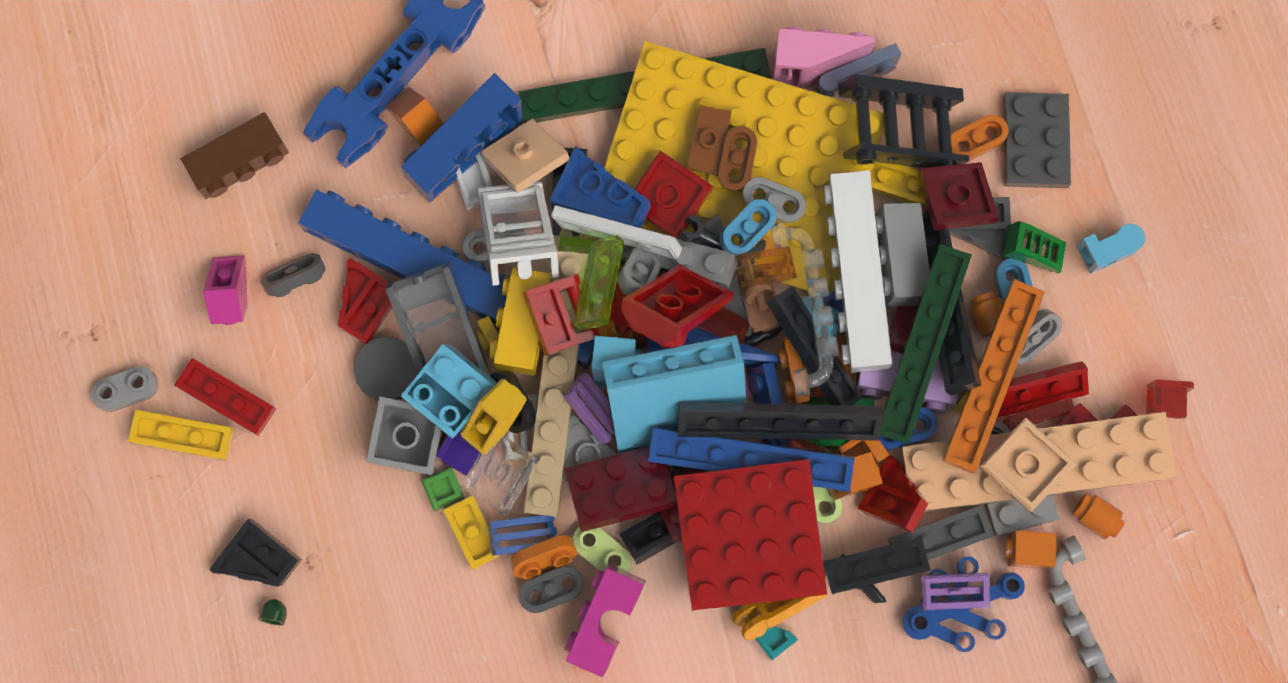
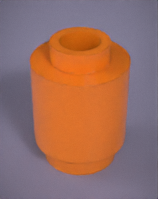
M995 291L982 294L971 300L973 306L971 312L982 338H990L1003 305L1002 298L997 297Z
M1086 493L1072 512V515L1078 518V523L1104 540L1109 536L1115 538L1125 524V521L1121 519L1123 512L1097 495L1091 496Z

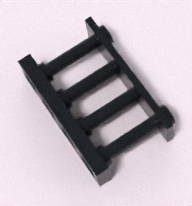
M855 74L838 85L839 97L851 98L856 103L859 144L843 152L844 159L857 160V164L861 165L877 162L923 168L958 165L969 162V155L952 153L949 111L952 110L953 106L964 101L963 88ZM869 101L879 102L883 106L886 146L872 144ZM896 105H905L910 110L913 149L899 147ZM923 108L932 109L936 113L939 152L926 150Z

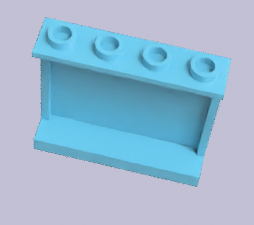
M736 335L602 362L619 454L650 446L654 427L677 430L680 402L746 403L744 362Z

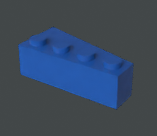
M494 73L418 150H414L404 159V164L401 166L404 177L431 203L457 180L456 172L459 168L462 174L465 173L477 162L476 155L479 152L482 156V150L512 132L523 122L521 99Z

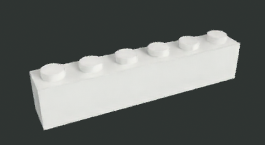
M870 170L830 174L829 185H824L825 205L831 204L832 216L827 217L828 234L829 236H835L836 248H831L832 268H838L839 280H834L836 300H842L843 312L838 313L839 331L846 333L847 342L846 345H841L843 365L849 364L850 373L887 370L892 365Z

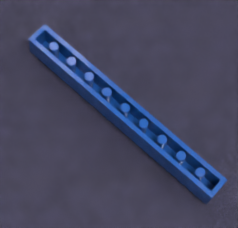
M316 189L298 222L304 232L401 279L450 262L467 311L481 318L489 316L492 323L496 325L499 307L505 308L507 296L502 295V289L506 275L498 273L499 285L493 286L491 274L486 272L487 268L483 264L469 259L467 263L457 258L458 253L446 246L441 245L440 248H436L428 244L430 241L428 238L413 231L410 235L401 231V226L393 220L384 218L381 221L372 217L373 212L364 206L356 204L355 207L344 203L345 199L337 193L328 190L325 194ZM452 295L442 298L455 305ZM595 339L579 345L577 364L586 369L589 368L593 360Z

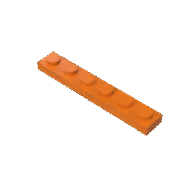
M1015 279L1011 282L978 367L982 386L969 390L942 462L971 474L976 473L1045 291Z

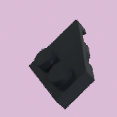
M247 519L209 570L215 574H226L238 577L239 579L254 580L263 584L280 587L283 586L302 559L256 521Z

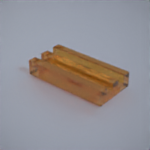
M790 247L748 252L735 256L736 262L742 263V268L738 270L740 275L745 276V281H742L743 288L797 278ZM776 256H784L785 260L754 266L751 265L750 261ZM787 268L788 272L754 277V273Z

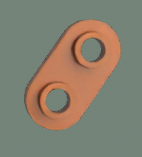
M987 115L956 130L951 135L952 153L969 155V161L1001 146L1008 136L1007 123L997 115ZM986 130H991V131H993L994 134H995V137H994V138H989V137H987L986 134H985V131H986ZM965 144L968 151H960L957 145Z
M566 535L555 536L516 552L511 557L510 564L517 578L531 580L552 569L569 565L575 558L577 550L571 537Z

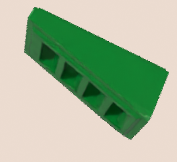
M1018 221L1008 225L1003 256L1020 260L1054 273H1061L1066 242L1030 224ZM1024 238L1027 239L1026 248L1023 247ZM1034 241L1036 242L1035 252L1032 251ZM1043 244L1046 245L1044 257L1041 256ZM1052 247L1055 248V254H1054V260H1053V261L1050 260V259H1051Z

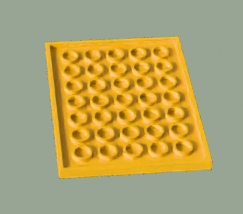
M645 41L605 164L606 171L635 189L659 151H662L687 168L700 105L731 111L728 132L735 127L745 126L750 128L757 137V148L750 180L762 177L798 191L806 202V209L801 219L794 223H784L776 220L774 226L760 239L766 241V246L757 255L756 261L753 264L755 268L754 275L768 269L774 282L790 287L793 285L794 288L822 297L834 291V280H838L839 271L838 268H832L831 248H836L835 236H829L827 217L832 216L831 204L825 205L824 185H829L830 174L870 170L871 175L874 163L861 165L857 164V160L843 158V152L859 144L856 105ZM869 109L872 144L880 145L885 130L884 114ZM738 139L735 142V147L743 150L747 147V143L743 139ZM733 170L728 174V177L732 181H738L741 175L738 171ZM692 171L714 186V189L695 216L700 218L704 226L715 215L720 214L723 227L725 228L747 206L743 200V190L738 192L728 191L722 187L718 176ZM756 190L753 193V198L755 200H763L765 193L762 190ZM786 202L783 204V209L785 212L791 213L795 210V205L792 202ZM753 213V220L756 223H761V217L759 214ZM645 219L642 229L668 235ZM689 224L686 231L693 233L694 229ZM732 235V243L739 246V238ZM741 267L737 268V270L744 272Z

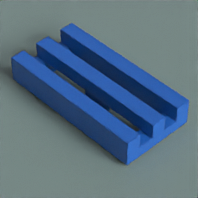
M541 515L489 522L488 529L492 556L515 554L524 548L537 544L531 543L499 548L498 542L539 536H547V539L555 537L557 531L556 527L553 526L554 516ZM545 523L544 529L497 534V529Z

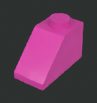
M245 255L216 257L212 259L203 290L211 324L222 323L224 325H232L244 321L248 305Z

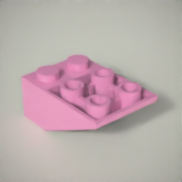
M789 26L785 29L779 28L774 50L772 80L802 89L819 84L820 77L823 74L871 54L875 37H869L862 32H852L847 35L836 34L833 30L820 29L817 32L804 31L797 26Z

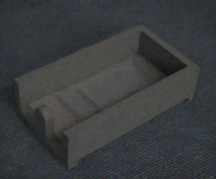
M450 262L387 285L386 292L418 374L442 344L449 343L490 377V368L486 362Z

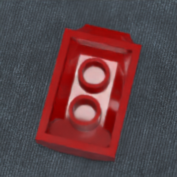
M678 265L624 297L621 311L625 316L626 324L634 332L645 335L663 348L670 349L682 346L686 342L688 332L732 301L734 293L688 268Z

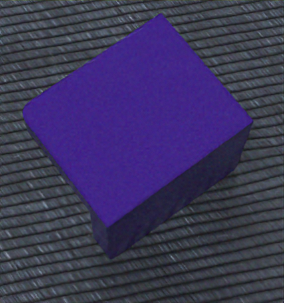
M460 431L453 439L449 435L447 436L436 456L441 462L468 477L482 453L461 436Z

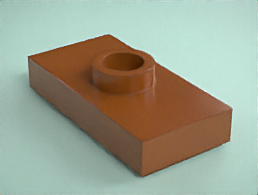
M700 105L687 169L718 176L724 142L731 119V111Z

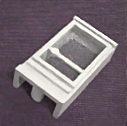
M536 181L518 194L509 185L478 188L480 214L493 286L499 285L497 264L517 262L519 277L528 279L532 275L531 260L548 258L552 278H559L557 249L553 238L542 181Z

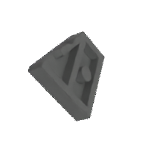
M993 197L999 216L995 224L949 229L950 235L1005 260L1011 259L1003 256L1007 228L1011 224L1010 197Z

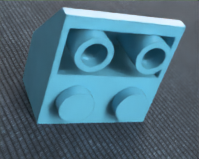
M445 343L433 355L401 397L453 439L466 425L478 402L497 382L452 345Z

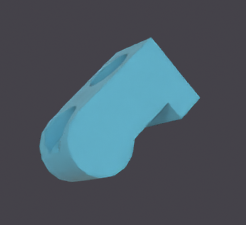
M1126 224L1114 235L1098 241L1096 235L1093 234L1084 238L1076 247L1090 274L1136 253L1145 243V234L1141 227L1136 224Z

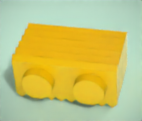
M501 379L478 402L464 426L465 428L460 433L461 436L479 452L487 454L503 438L504 434H507L525 404L526 396L516 386L511 385L505 379Z

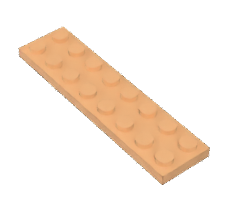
M1166 412L1039 429L1076 462L1073 468L1048 495L1177 478ZM1010 433L990 435L977 471L974 474L942 462L950 440L903 446L901 452L904 470L927 501L928 506L925 511L1015 500L980 468L983 462Z

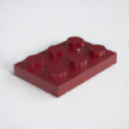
M650 446L564 468L581 533L678 507L676 493L667 464L648 461Z

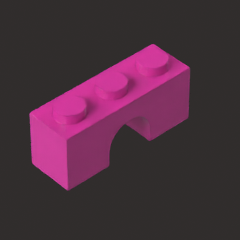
M609 564L605 571L599 569L591 588L597 590L592 602L587 600L584 602L578 619L583 621L579 632L572 631L564 649L569 651L566 659L567 662L597 676L604 677L620 641L605 634L601 627L602 614L610 610H617L630 616L646 583L645 579Z

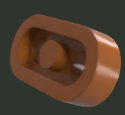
M735 127L727 133L718 178L722 187L731 192L743 190L751 178L757 148V137L748 127ZM738 139H743L746 141L747 147L739 150L735 147V142ZM736 170L740 173L741 177L738 181H732L729 179L728 174Z

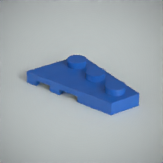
M576 146L549 200L552 207L556 205L642 228L651 208L648 199L621 179L615 178L598 162H594L585 156L584 152Z

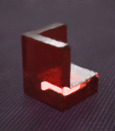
M1159 379L1146 385V414L1166 412V417L1170 419L1186 418L1187 393L1194 389V382Z

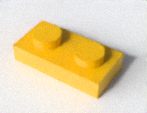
M473 495L443 510L472 570L503 556H492L488 524Z

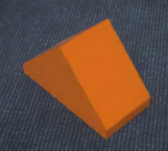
M410 87L385 106L387 111L420 147L444 124L426 98Z

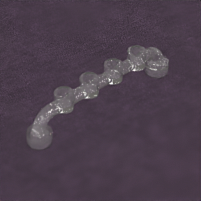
M784 221L776 222L772 227L775 249L788 247L787 240L798 241L802 249L820 366L813 374H807V368L793 370L797 397L811 395L810 388L822 385L830 377L833 371L832 357L839 356L836 336L829 337L827 328L834 326L831 306L824 307L823 297L829 296L826 277L819 278L818 268L824 267L822 248L815 249L811 236L805 230L797 227L785 228Z

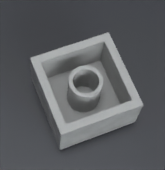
M379 397L366 462L433 475L442 430L410 403Z

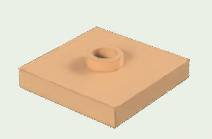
M533 119L481 151L483 159L517 194L569 160L568 152Z
M1025 417L983 462L980 468L1031 513L1073 468L1076 462Z

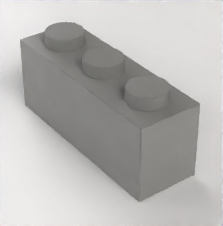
M921 203L883 204L875 213L885 306H918L930 272Z

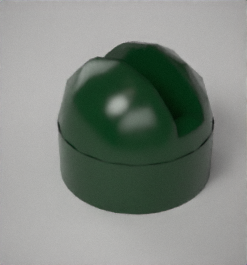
M277 599L268 600L260 609L258 620L271 625L283 626L287 617V609Z

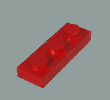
M191 358L174 384L177 388L257 436H260L276 411L274 406Z
M1083 361L1011 379L997 418L1089 395L1088 367Z

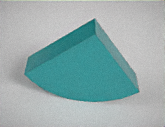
M778 627L767 628L764 635L755 638L771 661L798 641L792 633Z

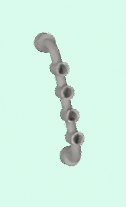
M1073 535L1061 541L1062 548L1056 552V567L1048 568L1053 586L1047 588V591L1054 605L1059 606L1063 604L1068 616L1063 618L1062 622L1069 636L1078 635L1083 645L1077 652L1085 668L1093 666L1098 676V679L1092 681V683H1117L1109 670L1100 646L1090 631L1086 617L1075 600L1069 583L1062 574V565L1067 560L1072 565H1075L1086 559L1080 543Z

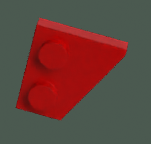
M349 258L346 264L348 270L346 284L343 286V305L339 313L338 327L366 345L393 308L386 292V287L390 282Z

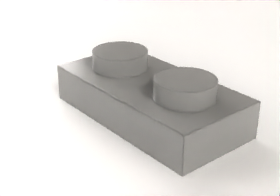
M1047 495L1031 513L1016 500L993 502L985 505L994 537L1060 520L1053 495Z

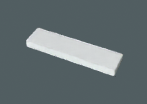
M555 205L551 215L563 229L633 248H643L651 253L678 259L682 250L675 237Z

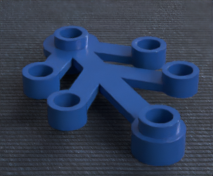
M964 557L957 563V574L966 573L962 568L964 561L972 563L973 570L971 573L978 572L979 564L973 557ZM934 569L930 571L927 575H932L934 573H947L942 569ZM1013 572L1001 575L997 579L996 585L990 587V602L1001 597L1006 600L1020 597L1025 589L1022 577ZM1009 579L1014 580L1017 584L1015 592H1010L1006 587ZM948 582L942 583L941 585H935L934 583H930V588H942L945 587ZM953 582L952 587H967L969 582ZM964 594L948 595L946 601L982 599V594H971L964 598ZM937 595L931 596V601H935ZM922 598L919 606L907 610L902 620L903 629L909 637L915 640H923L933 636L954 645L955 649L959 652H969L974 648L975 639L973 635L969 632L956 633L938 624L939 622L951 618L983 632L991 640L1001 639L1006 632V627L1001 620H988L969 612L973 608L921 609ZM918 616L924 618L926 622L923 629H918L914 625V620ZM992 623H996L1000 627V633L997 636H993L989 631ZM962 635L968 637L970 642L969 646L965 649L960 647L958 643Z

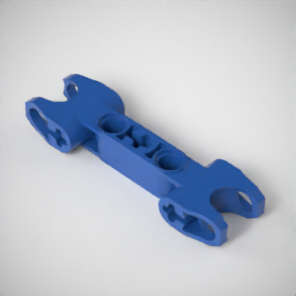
M409 0L404 8L403 16L412 23L402 32L349 94L341 87L335 86L323 97L303 131L305 137L313 143L331 130L346 132L347 138L336 157L339 164L345 169L371 151L384 136L388 128V124L378 117L385 110V106L398 96L441 45L451 53H455L471 36L485 10L484 1L470 0L460 9H450L443 5L444 0ZM415 42L423 44L418 50L408 49ZM372 89H382L381 94L377 97L368 96Z

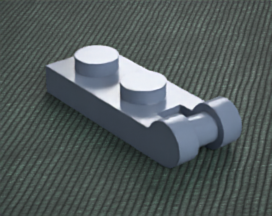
M894 43L823 74L820 77L816 93L833 98L835 91L839 90L838 85L855 74L872 76L878 73L879 76H883L892 72L896 68L901 56L897 44Z

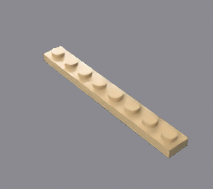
M557 251L559 278H553V282L578 274L582 283L579 285L585 302L590 254ZM562 290L560 292L575 334H579L581 330L566 290ZM579 345L547 356L544 355L524 513L554 517L559 515L572 407L563 395L576 378Z

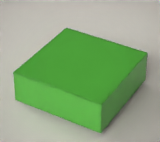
M452 467L421 480L434 511L465 499Z

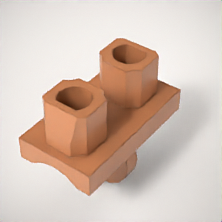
M768 269L754 275L746 283L742 282L743 277L737 279L754 332H767L779 328V322L766 303L777 295Z

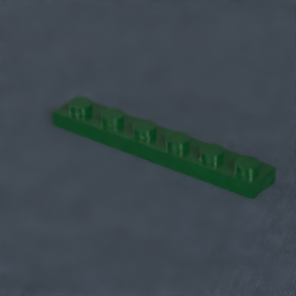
M942 244L938 245L883 410L880 435L906 444L910 443L972 254Z

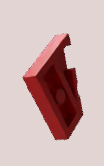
M889 455L879 469L883 483L866 492L858 509L868 516L913 533L928 503L913 481L908 477L899 461L892 455Z

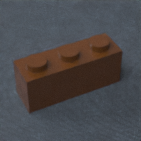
M263 112L180 159L198 191L207 199L224 194L228 190L227 187L238 181L244 182L251 179L256 174V171L265 166L270 167L280 163L289 151L271 120Z

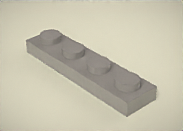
M676 239L682 247L678 259L652 253L660 262V271L668 272L678 265H682L725 288H729L739 260L737 255L726 251L685 242L680 239ZM610 242L607 254L611 258L626 261L636 248Z

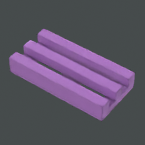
M588 373L579 374L563 397L601 444L609 443L612 439L610 435L615 434L609 399ZM576 392H578V394L582 397V399L585 401L586 405H585V404L583 403V401L579 398V396L576 394ZM593 414L597 416V418L605 426V429L602 427V425L599 423V421L595 418Z
M986 572L920 575L923 601L921 602V609L990 607L989 574ZM981 581L982 585L930 588V583ZM982 594V599L931 601V596Z

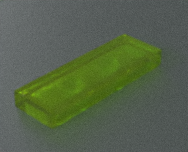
M618 235L591 242L574 325L580 331L608 325L624 241Z

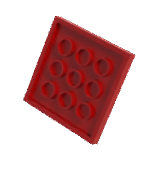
M809 458L674 475L692 611L827 595Z

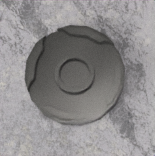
M381 337L373 339L361 348L355 358L353 371L356 383L366 395L376 401H379V397L395 400L402 399L401 395L418 375L407 344L398 338Z

